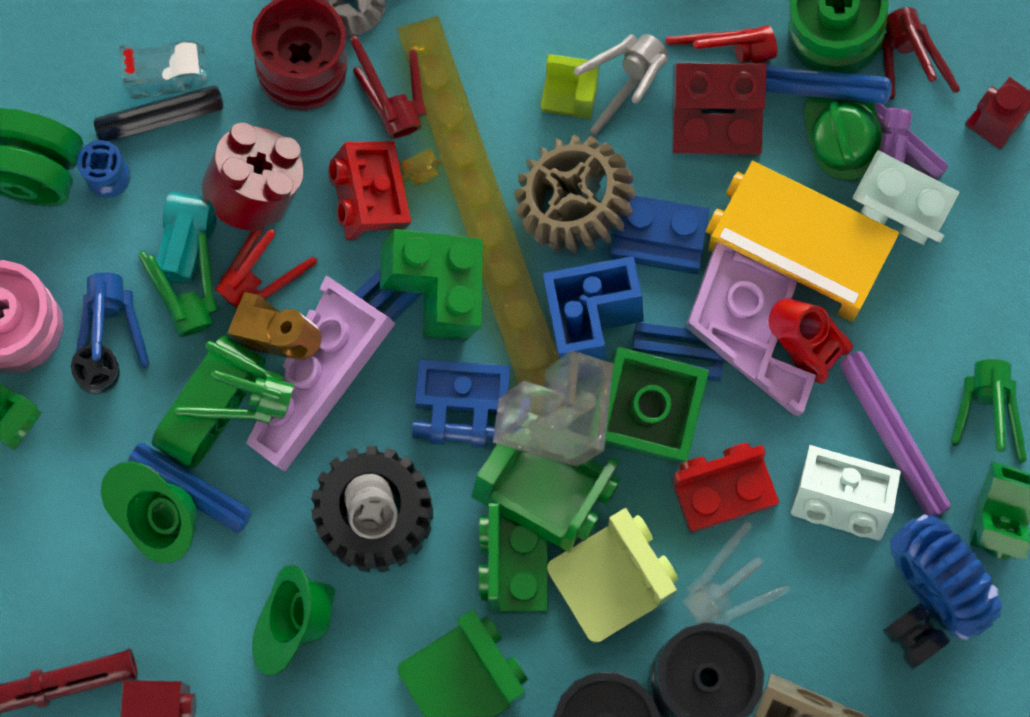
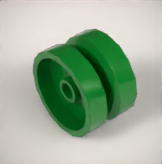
M790 0L789 38L792 51L800 62L811 70L848 74L858 72L870 65L882 49L889 8L888 0Z
M0 108V196L36 206L54 207L64 205L68 201L73 184V178L67 170L77 166V158L84 145L82 137L73 129L51 118L18 109Z

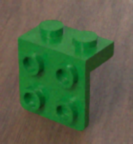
M474 609L457 619L458 627L405 659L398 666L400 678L424 717H496L526 698L525 690L521 685L529 680L514 656L507 660L504 659L496 646L498 642L503 640L488 615L479 619Z

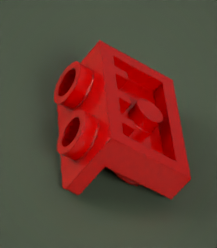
M345 142L330 160L328 173L331 184L336 187L338 197L337 220L344 227L346 240H356L364 231L405 230L412 222L395 142Z
M748 442L741 443L724 450V457L707 462L705 457H698L679 465L680 471L674 473L671 483L689 534L778 506L780 502L764 461L766 452L763 445L751 448Z

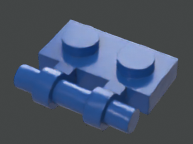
M419 359L415 407L432 409L431 421L414 420L412 438L430 439V444L445 445V441L470 442L472 447L486 448V444H498L506 431V427L488 426L489 413L507 415L510 366ZM448 410L474 412L473 424L447 423Z

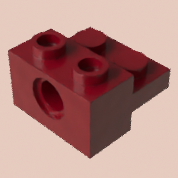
M675 63L673 65L672 153L762 154L766 64ZM702 109H733L735 114L702 113Z

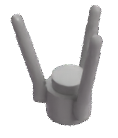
M629 34L620 44L574 69V74L580 76L625 53L622 66L624 71L630 76V79L590 129L592 136H596L604 125L607 124L638 83L639 85L632 96V102L639 103L658 71L667 63V50L656 37L644 34L637 39L634 35Z

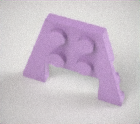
M717 242L685 328L791 414L799 417L804 412L816 375L772 358L777 338L771 333L768 322L770 311L779 300L792 299L797 281Z

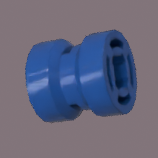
M103 140L93 141L85 145L79 152L77 168L90 190L97 196L104 198L115 197L128 187L130 170L118 148L111 142Z

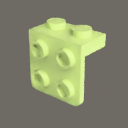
M626 508L609 517V523L606 528L592 535L586 541L584 540L572 547L570 552L566 551L552 559L547 565L549 576L586 637L592 643L604 641L674 598L677 591L673 583L679 579L671 563L664 555L657 558L648 542L653 540V537L647 525L639 515L632 518Z

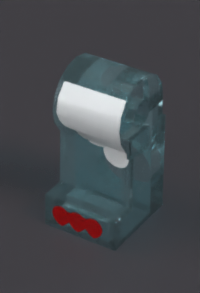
M179 41L168 46L139 49L137 44L119 46L122 80L132 100L181 93L184 90L199 88L208 81L204 47L198 42Z

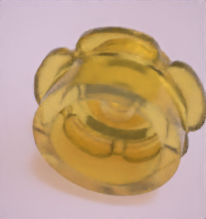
M432 149L415 154L400 163L404 172L402 180H412L415 187L425 184L439 176L436 168L442 165V160L436 159Z

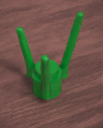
M205 233L198 235L203 298H198L195 291L176 297L154 256H148L145 251L139 252L138 255L168 308L179 337L190 336L208 329L213 325L209 314L219 311L213 295L207 235Z
M207 341L205 343L207 350L259 377L252 382L217 370L211 372L212 379L251 392L248 405L255 406L256 409L176 407L174 409L176 416L246 419L269 424L271 416L284 419L292 396L294 383L283 381L282 374L268 371L225 347L223 348L212 341Z
M998 359L981 360L974 364V376L964 378V394L951 438L952 445H959L974 395H978L979 402L993 405L996 449L998 452L1006 450L1004 403L1006 402L1017 459L1020 463L1026 462L1025 442L1016 400V381L1011 380L1012 364Z

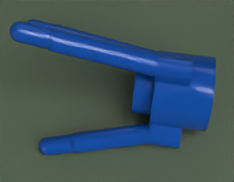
M104 272L88 276L87 294L83 295V313L76 352L88 344L93 316L92 359L94 361L100 360L104 318L117 316L119 308H123L140 364L143 368L148 367L149 359L133 307V291L123 290V277L118 274Z

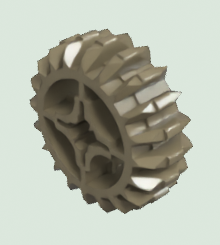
M573 134L569 145H564L562 140L555 138V149L548 152L547 149L539 146L541 158L538 161L526 159V166L530 173L518 174V182L521 188L514 190V198L519 204L515 207L516 213L520 220H523L522 226L529 235H534V239L539 245L544 247L549 244L551 249L558 254L566 246L571 254L577 255L580 246L585 244L589 251L594 252L595 240L601 238L604 242L610 244L611 236L609 231L612 228L624 231V223L620 217L632 216L633 209L629 201L636 199V192L631 185L634 180L633 174L630 169L626 168L627 163L624 157L619 155V153L615 154L613 147L607 142L600 146L597 139L590 136L583 144L581 139ZM606 176V193L600 203L595 195L601 187L599 182ZM551 187L554 194L548 202L550 208L544 214V199L548 189Z

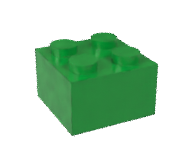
M617 347L611 354L590 442L678 465L687 462L709 370Z

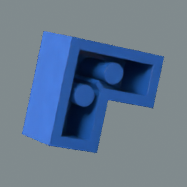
M634 256L543 273L562 379L608 370L602 329L644 322L643 297Z

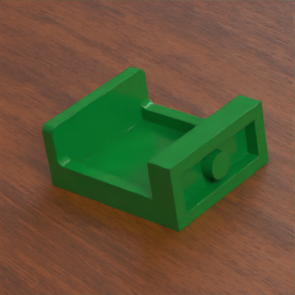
M522 406L477 474L471 498L489 507V503H499L500 514L570 552L578 537L586 541L599 519V516L593 513L599 502L608 505L621 481L614 477L620 461L611 457L607 465L603 467L534 429L538 414Z

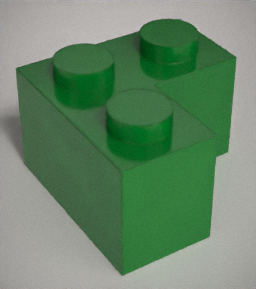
M393 229L382 244L380 289L424 294L423 337L467 341L481 327L483 239Z

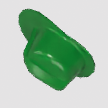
M808 96L804 107L805 125L814 157L820 168L831 177L844 181L862 178L877 150H880L882 129L874 103Z
M134 461L120 462L107 471L102 479L100 491L103 506L112 520L133 541L135 546L148 559L158 563H173L184 557L191 547L193 535L196 531L197 510L192 497L183 488L174 484H167L150 467Z
M296 565L285 566L278 573L271 594L259 616L253 635V657L259 671L267 676L280 674L287 669L301 645L318 641L327 633L332 615L331 606L335 596L333 586L308 579L303 570Z

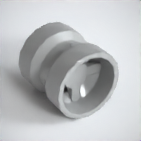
M363 474L354 478L348 484L345 490V504L348 510L349 523L353 531L367 539H377L387 535L397 522V510L389 483L381 476Z

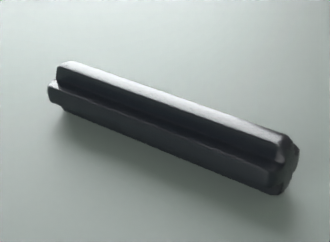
M212 85L96 117L94 119V128L99 140L108 142L220 111L223 109V99L219 88Z

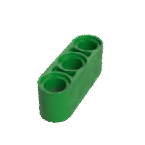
M223 335L216 341V344L223 348L225 347L264 368L265 358L229 336ZM211 351L208 352L170 407L152 437V445L190 469H194L202 462L230 419L176 416L174 409L176 407L238 409L249 392L212 379L211 372L214 370L252 382L259 378Z

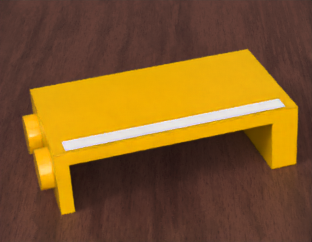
M752 160L745 174L737 171L726 192V196L730 197L731 200L725 211L717 208L707 226L706 233L711 235L708 251L713 252L715 245L719 242L842 303L837 315L853 323L900 232Z

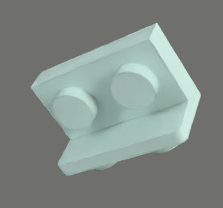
M877 150L852 199L864 205L860 212L861 214L884 225L888 218L903 225L900 234L924 245L927 238L941 243L945 235L940 233L939 230L960 192Z
M810 445L805 457L791 515L811 523L823 524L847 531L859 537L881 540L893 515L901 471Z

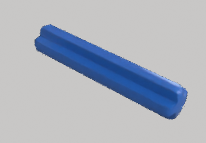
M775 66L766 67V92L880 104L887 103L891 95L892 85L887 77Z
M139 443L129 455L128 462L134 461L146 465L159 474L167 484H174L183 488L192 497L196 508L234 532H241L251 518L249 508L145 443Z

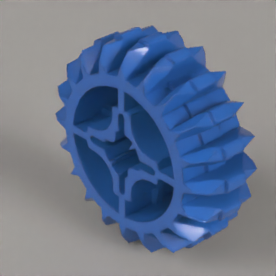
M924 514L918 519H912L906 523L890 539L891 555L895 559V566L902 574V579L906 581L912 593L930 613L931 618H935L939 622L942 629L948 630L951 635L957 638L968 640L972 636H978L990 628L993 622L1001 616V600L998 598V590L991 583V576L982 567V561L978 560L972 553L971 547H968L962 541L960 535L954 533L948 524L941 522L934 516Z

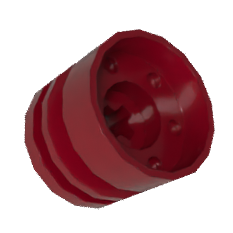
M273 0L262 8L253 22L251 42L255 57L256 74L263 92L272 102L286 109L308 111L323 107L336 98L346 82L347 74L346 32L341 16L329 3L323 0Z

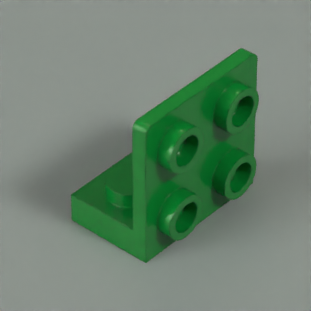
M489 503V516H480L481 554H488V564H479V594H481V601H489L491 614H548L547 540L507 517H500L499 503Z

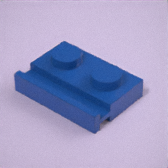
M635 196L636 199L629 201L633 209L632 216L620 217L624 223V231L615 230L610 259L615 260L634 256L635 264L698 274L710 208Z

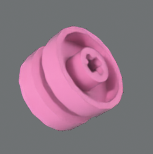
M0 260V373L16 374L28 372L43 364L58 347L63 332L62 310L53 294L44 286L38 276L21 264Z

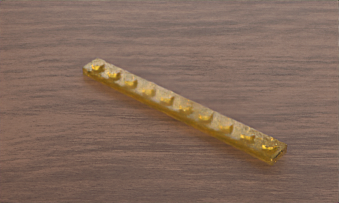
M438 16L397 28L398 37L409 67V51L414 49L418 54L422 100L428 113L426 118L466 235L471 238L483 239L482 281L527 409L538 414L534 429L539 431L578 418V412L566 378L562 379L556 349Z

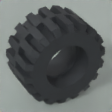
M366 446V453L358 454L356 448L346 451L349 458L341 462L336 457L329 464L332 470L328 474L322 471L317 479L320 487L318 490L313 489L311 500L314 503V509L311 510L312 520L317 527L316 531L332 555L337 556L341 563L348 567L354 565L358 567L359 571L369 573L370 568H378L379 572L390 571L389 566L398 563L400 567L408 562L406 557L412 552L415 555L419 553L423 548L421 542L424 538L428 539L431 532L430 521L433 520V507L425 479L420 470L417 471L411 460L406 456L403 459L399 458L395 450L386 448L385 453L378 451L377 446ZM363 474H375L383 477L389 483L391 490L397 494L401 504L394 528L387 535L377 539H367L359 536L353 531L346 519L345 490L354 478Z

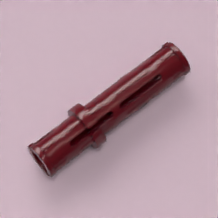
M129 648L126 651L83 661L48 672L37 669L30 671L29 677L0 684V715L35 704L38 708L50 705V700L93 690L123 680L138 678V669L133 651Z

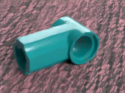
M173 190L169 193L163 211V227L165 231L156 259L168 281L180 284L194 282L200 260L198 235L205 233L209 239L214 232L217 222L216 208L209 199L206 202L202 196Z

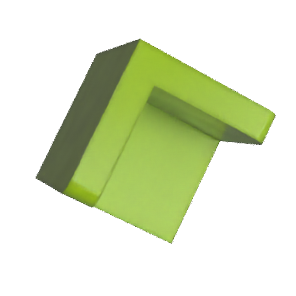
M548 54L541 111L592 120L600 66L580 76H576L574 69L588 60Z

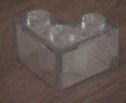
M570 351L546 368L544 387L526 381L521 382L499 398L493 442L577 467L602 453L605 448L613 363Z

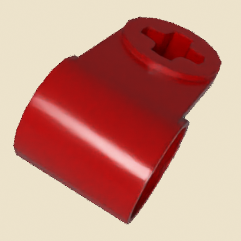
M786 298L779 300L770 311L768 322L771 333L792 357V361L797 368L816 375L814 382L824 384L829 378L828 371L841 355H848L853 349L851 341L838 329L827 311L820 306Z

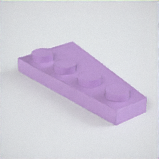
M327 275L319 289L323 292V295L316 310H309L306 316L321 331L322 340L320 347L315 354L305 360L286 358L283 364L285 375L282 380L294 383L284 419L271 416L269 424L256 421L246 444L284 472H286L395 325L388 316Z

